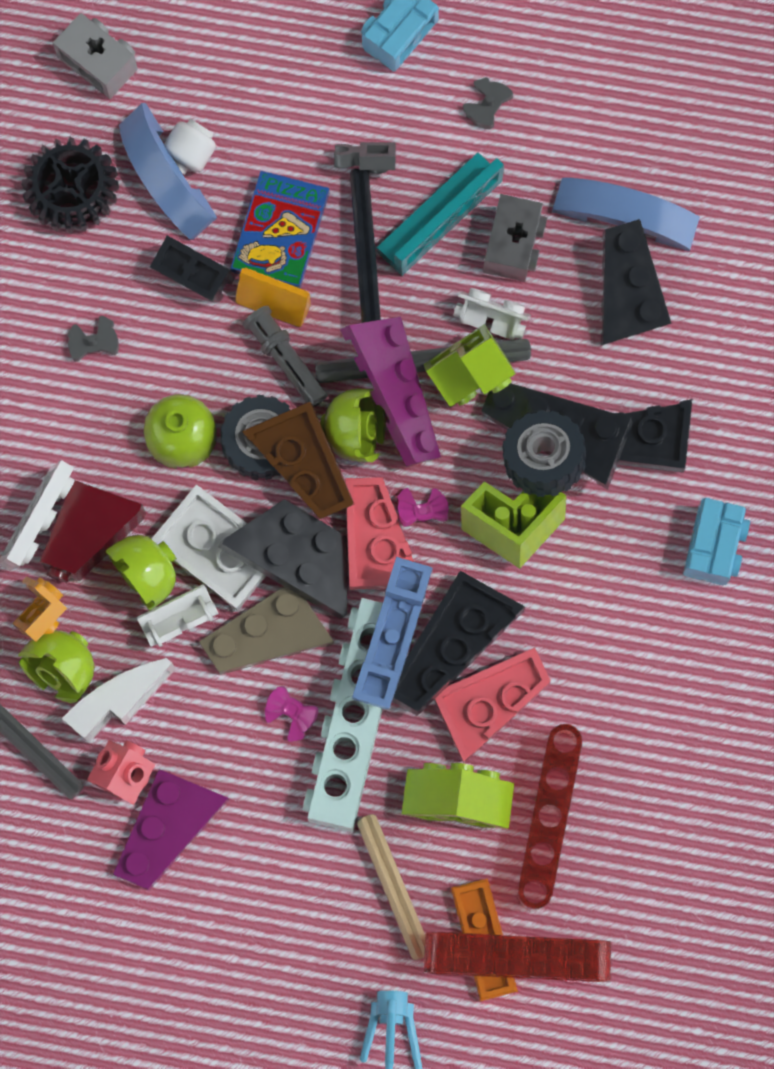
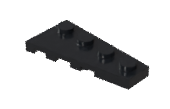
M460 571L407 656L392 702L418 716L524 612L525 606Z

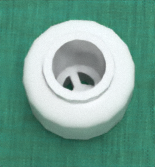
M189 119L187 123L178 122L164 143L168 153L184 175L188 169L194 172L202 171L216 148L214 140L211 139L214 133L192 119Z

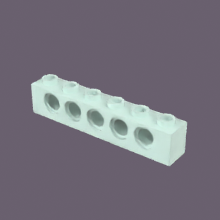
M361 598L359 608L352 607L348 629L353 630L350 644L343 643L339 658V665L345 667L342 679H334L330 695V701L336 702L333 716H325L321 737L327 738L324 752L316 753L312 768V774L318 775L315 789H307L303 804V811L309 812L307 817L309 822L349 832L354 831L383 708L352 699L356 684L352 681V676L357 670L362 668L368 649H365L360 642L366 634L374 633L383 604L382 602ZM357 705L364 710V716L359 722L350 723L344 719L343 712L348 706ZM343 741L352 743L356 748L354 755L346 760L339 759L334 754L336 745ZM340 778L347 784V788L341 796L333 797L326 793L325 785L330 779Z

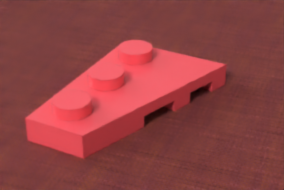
M383 477L346 478L345 482L355 505L346 508L349 590L386 589L396 557L414 562L412 552L398 522V516Z
M535 648L449 685L434 699L463 763L550 684L551 680Z

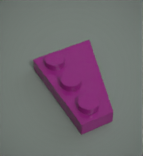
M159 769L113 875L150 890L179 858L190 842L207 826L206 824L230 799Z

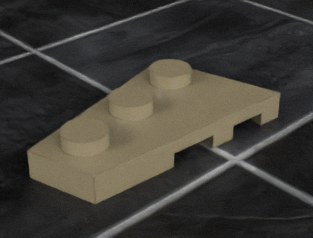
M282 587L199 641L219 674L222 675L263 664L265 661L287 655L288 657L302 653V651L317 647L330 646L334 644V641L306 599L288 588Z

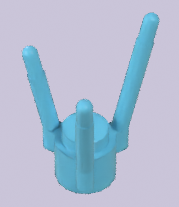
M377 991V1002H371L370 1019L360 1055L361 1062L367 1061L380 1017V1024H386L385 1069H393L395 1025H403L404 1017L415 1069H423L413 1018L414 1004L408 1003L407 992Z

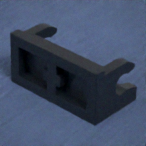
M168 235L150 265V268L212 302L214 300L220 302L223 299L222 291L226 284H232L237 276L230 269Z

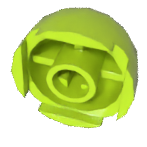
M351 389L339 394L329 404L326 414H323L320 424L331 449L343 459L373 463L380 455V453H374L376 441L379 444L384 443L386 419L384 408L376 405L370 393L374 389Z
M174 394L163 397L151 407L145 417L143 435L148 451L157 462L169 468L177 469V467L183 468L187 466L190 468L199 465L209 457L216 445L217 428L213 414L202 401L191 395Z
M133 535L116 542L106 550L114 566L131 589L139 593L141 596L139 599L148 610L151 611L171 594L176 582V573L172 562L177 558L164 541L157 544L150 537Z
M55 630L51 634H43L37 642L31 639L18 654L19 657H22L18 663L28 678L42 690H45L49 685L58 691L54 696L55 698L68 703H75L81 698L91 683L95 670L92 654L87 648L88 642L83 636L74 631L67 633Z

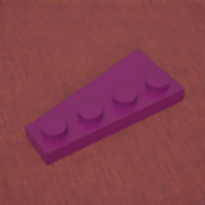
M401 317L352 324L341 328L340 331L345 341L350 339L358 354L354 357V360L360 372L366 371L374 387V390L370 391L376 405L384 408L388 416L385 424L405 465L410 466L440 458V451Z

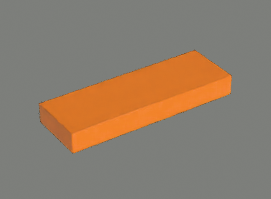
M488 878L452 887L451 892L480 1002L518 992Z

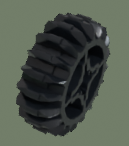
M71 136L67 140V145H62L60 140L55 138V148L51 150L42 144L41 151L43 156L40 157L32 154L31 161L34 166H25L24 173L28 178L23 179L21 182L23 189L26 190L23 194L25 203L31 204L29 207L30 213L33 216L39 215L38 219L44 226L51 222L52 229L56 232L63 224H65V228L70 234L74 230V225L78 224L81 230L86 232V222L90 220L99 226L100 219L98 214L101 213L109 216L111 211L107 204H116L117 197L113 192L119 190V182L115 180L118 176L116 167L110 166L112 163L111 157L107 154L102 155L101 147L98 145L90 148L89 142L85 138L78 146ZM76 163V164H80V165H77V166H75V167H70V166H67L66 164ZM54 171L56 177L48 185L49 189L43 193L44 183L47 177ZM63 177H65L68 183L73 182V184L77 188L78 194L73 189V187L68 188V186L64 182ZM99 177L94 194L87 199L85 195L86 190L93 185L92 181ZM66 203H72L76 205L74 207H60L61 205Z

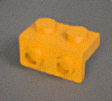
M26 576L22 583L37 597L12 624L24 635L37 642L43 634H51L59 625L57 619L67 607L59 601L64 595L49 581H45L41 577L35 581Z

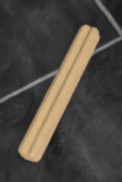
M374 814L362 817L357 821L358 828L413 960L429 956L431 948L378 819Z

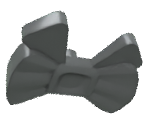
M485 77L474 81V87L486 97L481 104H463V110L467 118H470L476 126L483 129H492L494 127L495 113L502 103L513 99V92L506 85L494 81L490 82L489 78Z
M100 316L97 334L86 336L77 324L72 326L68 333V348L74 362L80 361L88 353L103 351L111 355L118 354L119 341L113 329L114 322L105 316Z

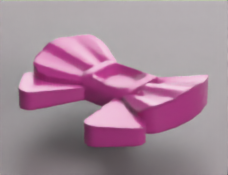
M408 488L403 489L397 496L398 518L403 526L407 527L415 521L425 522L426 520L435 519L445 522L448 520V501L445 495L436 488L432 489L428 502L424 504H416Z
M279 686L273 690L267 699L265 720L267 723H270L283 714L293 719L287 740L292 742L305 738L304 732L313 726L319 710L314 705H303L300 701L290 697L285 686Z

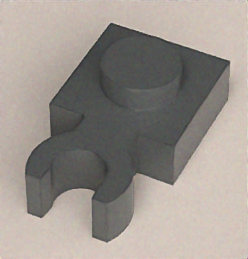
M360 142V146L349 144L335 145L334 167L336 168L359 166V170H368L374 174L395 170L396 142Z

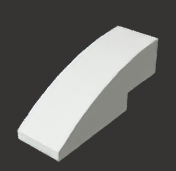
M164 658L121 673L100 685L80 700L62 719L84 740L90 743L113 716H116L126 725L175 671V667L171 661Z

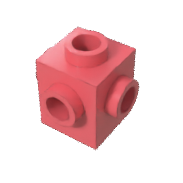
M108 740L104 749L98 754L96 764L87 781L109 794L134 805L140 792L147 785L150 774L156 764L143 757L146 750L128 740L124 742L123 746Z

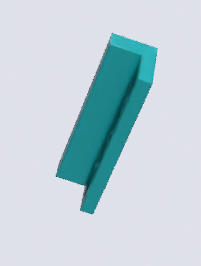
M477 152L377 246V253L403 276L503 181L504 164L498 158L490 164Z

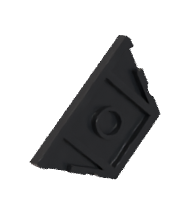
M284 499L220 542L218 548L338 619L345 617L347 613V536Z

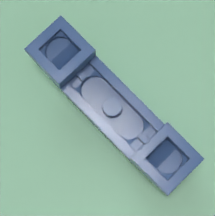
M141 103L119 124L123 145L135 171L159 207L189 239H194L215 221L217 216L200 189L190 187L159 137L164 131L147 104Z
M563 177L552 209L553 213L584 222L589 217L617 226L640 219L644 233L656 236L655 242L689 252L700 218L698 215L674 203L631 188L595 180Z
M396 557L365 662L362 664L352 696L353 700L386 710L390 709L411 645L433 567Z

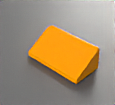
M242 268L236 292L237 304L254 311L263 306H269L272 310L270 315L273 318L296 327L303 325L311 307L310 293L308 291L251 269Z

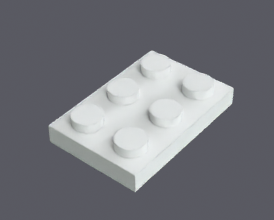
M61 460L49 468L0 557L1 566L12 570L31 561L39 546L33 541L38 533L41 534L43 530L47 531L57 513L52 510L53 505L56 501L59 502L61 498L64 499L75 481V479L69 477L74 469L73 466Z
M197 484L152 538L157 544L164 541L177 558L173 561L237 611L266 577V575L218 548L221 541L248 523Z

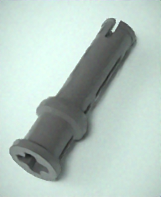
M263 306L244 320L243 327L246 330L252 331L262 345L260 350L263 354L274 358L305 402H311L313 408L328 397L327 392L323 390L308 367L289 344V333L286 330H281L272 318L270 307Z

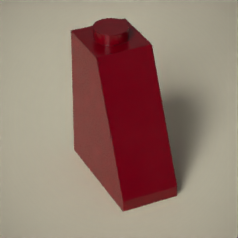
M75 480L64 500L40 559V563L48 570L46 575L64 583H67L69 578L80 582L108 555L106 553L108 548L124 539L144 520L146 511L143 505Z

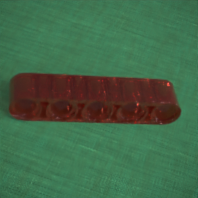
M560 724L554 727L549 734L545 746L516 892L519 904L528 911L543 909L550 902L553 895L582 748L580 731L570 724ZM561 734L570 736L574 742V749L569 752L559 751L554 745V738ZM559 771L565 775L567 786L563 789L555 790L548 785L546 776L550 772ZM545 808L554 809L560 817L559 824L554 827L544 826L540 822L539 812ZM538 845L548 847L552 853V861L546 865L537 864L531 856L532 849ZM529 883L540 884L545 891L544 900L539 903L529 902L524 896V887Z
M426 932L424 973L610 982L611 942L587 939Z

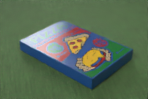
M260 171L232 261L231 271L240 275L242 268H248L301 289L330 194L329 188Z

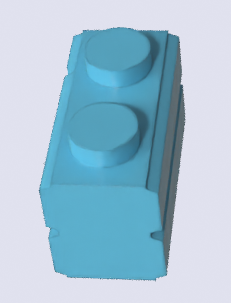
M385 0L383 3L384 10L377 18L371 16L361 29V34H363L362 48L375 59H379L383 65L393 72H396L439 21V8L431 0Z
M702 498L698 506L683 571L684 576L706 580L707 582L719 585H727L731 576H738L742 562V555L736 554L738 542L746 541L750 526V520L744 519L745 507L723 503L722 501L710 498Z

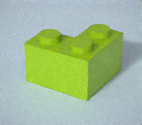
M485 324L424 363L426 372L450 407L456 403L459 406L468 403L477 395L476 390L479 388L484 395L491 390L493 393H497L507 387L512 382L510 378L516 374L508 358Z
M484 481L461 505V530L520 569L565 520L566 495L560 492L556 496L544 495V497H537L535 494L529 495L524 493L523 490L515 500H512Z
M424 763L423 769H407L401 814L427 821H455L479 828L509 829L514 783L499 779L500 773L495 771L477 770V773L473 772L474 766L469 764L451 763L450 769H446V766L442 764Z

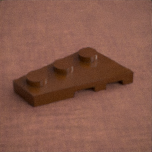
M311 402L242 431L319 519L355 505Z

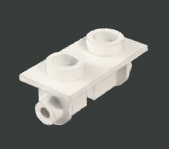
M470 288L469 293L464 291L459 293L458 297L466 299L464 304L457 303L453 314L454 317L459 318L460 323L479 328L486 323L487 317L494 319L490 329L491 333L510 340L523 338L526 326L520 324L521 320H529L531 317L530 314L524 313V305L510 300H504L503 305L490 301L491 294L475 288Z
M202 584L136 618L150 646L153 647L158 644L161 647L163 646L162 643L182 634V631L190 630L208 620L210 622L213 621L212 617L219 613L205 585Z

